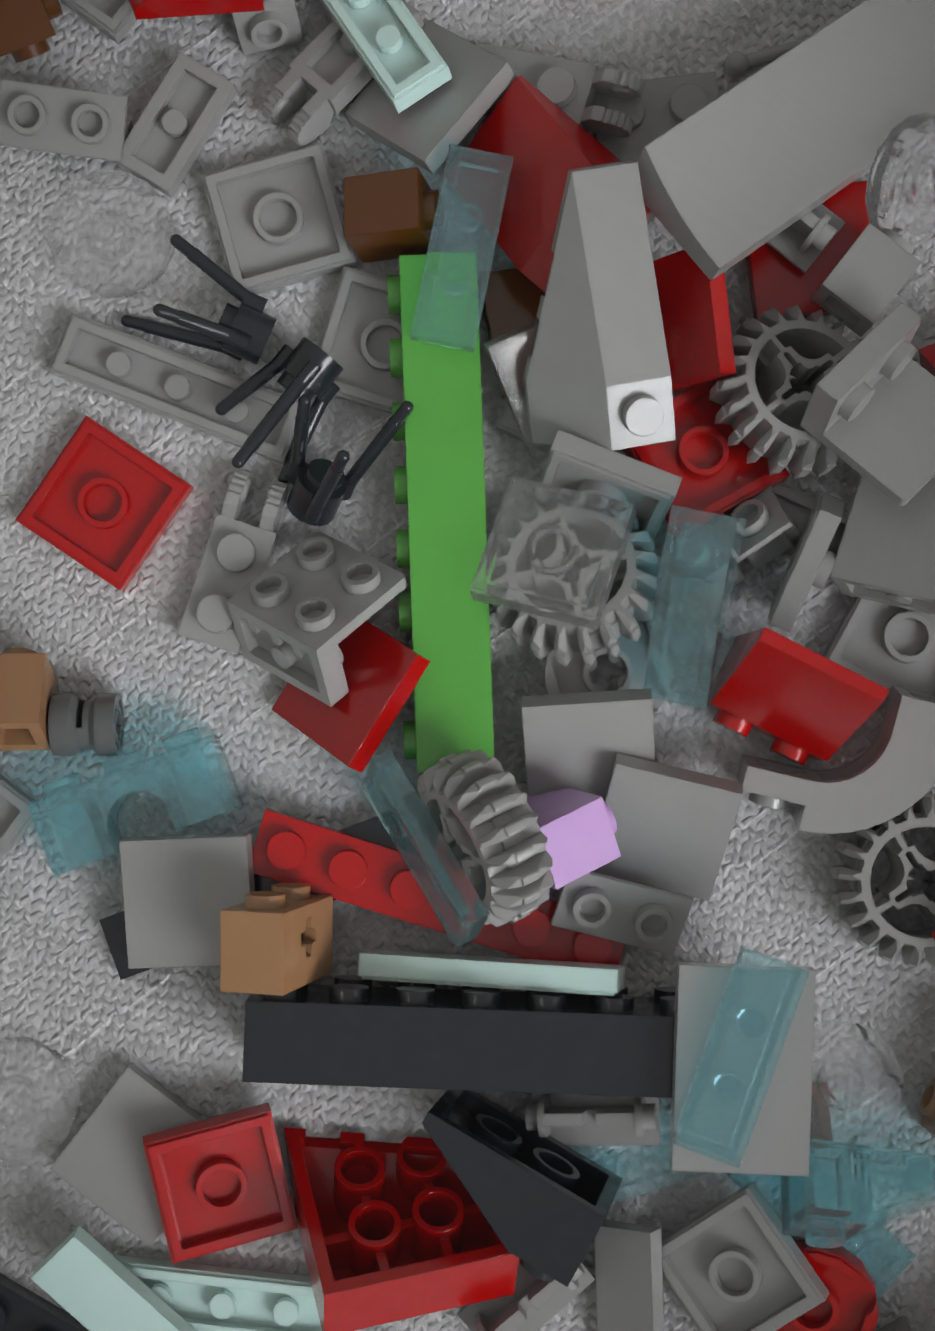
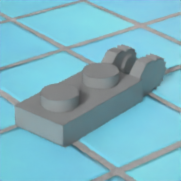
M402 0L422 28L425 24L420 12L405 0ZM334 19L288 66L290 70L265 97L262 103V115L274 125L276 123L280 125L281 122L285 123V120L290 119V115L301 107V111L296 113L295 117L291 119L292 121L288 125L289 130L287 132L289 133L288 137L300 147L306 146L314 140L316 141L317 136L322 135L331 123L334 112L338 114L373 78ZM309 90L314 95L303 105Z
M479 43L478 46L508 62L516 77L522 75L587 132L627 138L631 135L634 119H631V116L619 110L595 106L594 102L597 94L639 100V98H642L645 88L643 78L624 70L619 71L608 67L599 69L597 65ZM515 78L485 112L484 116L491 114Z
M236 468V471H234L223 502L221 515L216 514L177 632L178 635L236 654H240L242 650L226 601L269 568L279 539L276 530L289 488V484L276 480L273 482L272 486L267 490L259 527L238 521L252 484L251 472Z

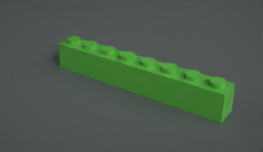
M476 253L399 255V275H387L389 314H401L402 338L390 339L391 377H403L404 401H410L414 406L411 414L393 437V441H405L406 466H394L395 503L408 504V529L396 530L398 568H410L411 593H399L400 632L412 631L413 650L430 661L410 694L414 695L415 721H403L404 758L417 759V773H424V770L436 765V761L454 752L460 754L468 749L471 751L481 749L489 758L494 757ZM392 402V416L403 402Z

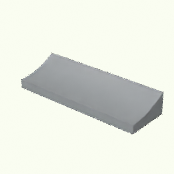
M935 0L863 1L644 146L637 160L644 203L710 281L717 278L935 124Z

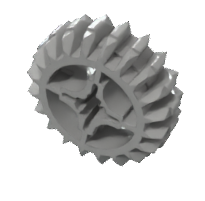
M798 305L787 308L782 315L773 307L768 311H764L757 320L752 317L750 320L743 322L737 329L736 334L732 336L736 373L715 379L717 382L711 388L708 400L723 405L715 415L714 424L731 425L734 429L728 437L727 446L739 445L742 441L750 448L747 452L746 464L755 463L763 456L768 458L769 475L779 474L788 466L794 480L799 477H805L811 470L819 476L827 474L836 465L846 464V462L800 426L816 384L863 340L858 339L849 342L842 336L845 321L835 323L830 328L824 325L822 309L812 312L805 320ZM756 383L763 393V401L758 393ZM804 385L809 386L806 391L800 394L795 393L787 400L782 399L786 393L792 390L796 392Z
M587 495L584 496L578 508L570 509L568 502L559 496L556 504L557 511L546 514L544 509L535 505L532 512L535 522L528 525L514 520L512 530L516 540L498 539L497 550L501 559L490 562L489 569L492 580L495 582L489 586V596L493 605L498 607L495 613L501 627H505V629L511 628L510 635L517 646L521 648L531 643L532 653L540 661L555 649L558 663L565 667L570 662L574 652H581L584 662L592 666L596 657L595 649L605 646L610 655L617 657L620 652L617 638L624 636L629 640L638 642L641 632L636 621L653 622L656 612L651 601L661 599L663 594L662 582L657 578L663 571L661 558L653 552L655 549L653 537L648 531H640L638 519L633 516L632 512L615 520L610 518L615 507L610 500L598 511L590 510L592 503ZM580 545L600 547L614 555L609 556L607 551L591 552L585 550ZM554 553V555L548 561L543 562L547 557ZM574 563H576L580 574V582L577 583L579 598L575 599L571 586V579L574 578L572 569ZM614 596L606 605L595 611L597 605L603 599ZM543 604L545 609L561 608L568 611L572 618L552 616L538 610L534 606Z
M468 749L460 754L454 752L437 760L436 765L424 770V774L417 779L415 802L419 809L417 810L416 818L423 827L424 833L422 838L427 842L431 851L430 859L436 862L441 872V879L447 881L451 887L453 897L461 899L466 912L472 916L476 915L477 919L483 924H493L496 927L507 922L514 923L537 910L538 906L549 899L550 888L553 886V875L550 871V868L553 866V859L546 851L545 844L548 838L539 828L537 822L539 815L531 810L527 802V794L521 793L518 789L514 775L510 772H504L501 762L495 757L489 758L481 749L476 751Z
M931 794L924 795L916 802L914 809L910 807L900 815L872 828L854 831L853 833L861 838L857 846L839 841L836 850L841 854L851 857L849 867L835 865L830 869L831 876L841 880H849V887L837 889L832 893L833 901L837 904H855L854 907L845 912L841 917L843 925L847 928H854L865 923L859 932L857 942L865 948H869L881 939L878 955L889 962L902 949L903 962L909 967H918L922 960L923 951H925L930 963L935 965V940L930 936L935 930V852L922 856L916 846L908 843L902 834L906 830L919 827L935 829V802ZM886 845L887 848L884 851L890 862V872L887 879L875 887L876 893L872 895L870 884L872 867L878 853ZM912 865L929 871V880H923L928 883L927 888L923 891L924 894L907 888V880H915L908 876L913 868ZM910 904H915L922 914L930 918L934 926L916 931L900 930L892 927L881 914L890 908L899 910Z

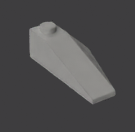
M629 160L568 170L551 248L554 255L545 296L541 295L537 318L539 319L532 356L528 355L523 376L530 440L536 444L552 445L558 429L611 451L676 440L671 371L638 162Z

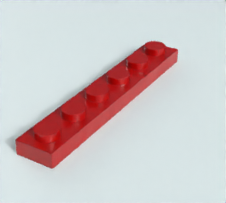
M269 808L265 809L252 850L254 874L283 883L310 884L311 892L321 895H333V899L524 959L617 965L620 963L625 947L624 943L551 925L550 922L558 901L557 899L549 897L547 901L538 906L537 910L514 923L507 922L499 927L493 924L485 925L477 919L476 915L472 916L466 912L461 899L453 897L451 887L446 880L441 879V872L436 862Z

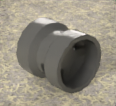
M74 693L53 694L48 715L49 744L53 756H76L81 750H93L98 756H120L124 742V707L120 693H98L92 700H81Z

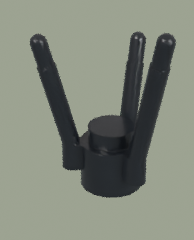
M178 234L172 235L170 243L184 254L188 260L241 302L240 307L238 308L227 303L219 322L215 323L158 303L153 307V313L156 316L189 329L132 315H123L121 317L122 325L143 331L144 333L221 352L238 361L244 359L257 365L277 318L263 312L268 299L247 290Z
M303 337L294 349L284 344L272 361L216 405V413L218 415H225L282 370L284 371L277 382L286 390L233 457L232 465L235 468H242L295 401L303 394L308 395L311 400L315 396L310 407L308 446L327 405L340 390L334 381L344 369L331 356L306 337ZM292 447L278 476V481L286 484L289 482L285 479L284 474L291 460Z
M306 394L301 395L298 399L297 415L295 417L291 460L284 474L285 479L293 485L287 499V506L292 515L301 522L313 526L329 524L334 519L341 501L351 498L357 483L414 409L412 402L404 401L345 475V466L350 459V454L346 450L339 451L333 462L322 458L314 459L309 464L305 462L311 398Z

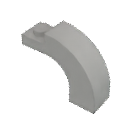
M892 686L883 722L875 740L863 754L845 765L832 769L815 770L742 754L737 780L743 783V791L750 792L748 799L758 805L784 810L786 809L787 802L795 803L792 817L799 831L822 834L850 833L882 824L912 807L935 784V695Z

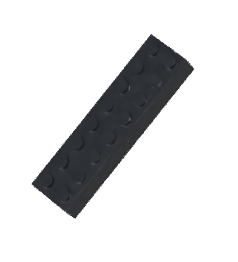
M338 975L334 976V984L332 985L307 984L284 996L251 994L245 1001L242 1082L672 1098L676 987H655L654 997H640L628 995V987L625 986L615 996L530 990H526V992L500 991V988L462 986V990L436 989V984L398 982V987H372V980L362 979V976Z

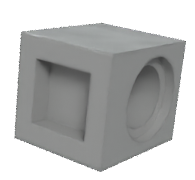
M869 223L811 299L840 322L845 321V326L862 337L877 321L922 262L911 255L912 247L901 235L888 228L879 230Z

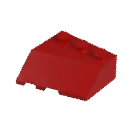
M283 1127L296 1220L322 1331H354L514 1294L519 1258L507 1251L432 1138L407 1136L402 1143L364 1141L365 1133L341 1131L340 1139L310 1137L306 1136V1129Z

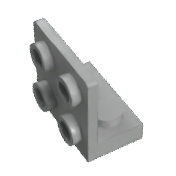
M902 302L816 384L800 424L807 432L899 506H905L935 476V377L912 359L916 354L917 348L910 343L920 325L922 317Z
M315 532L226 602L244 658L332 707L349 692L342 665L344 657L337 644L403 591L407 585L402 572L322 532Z

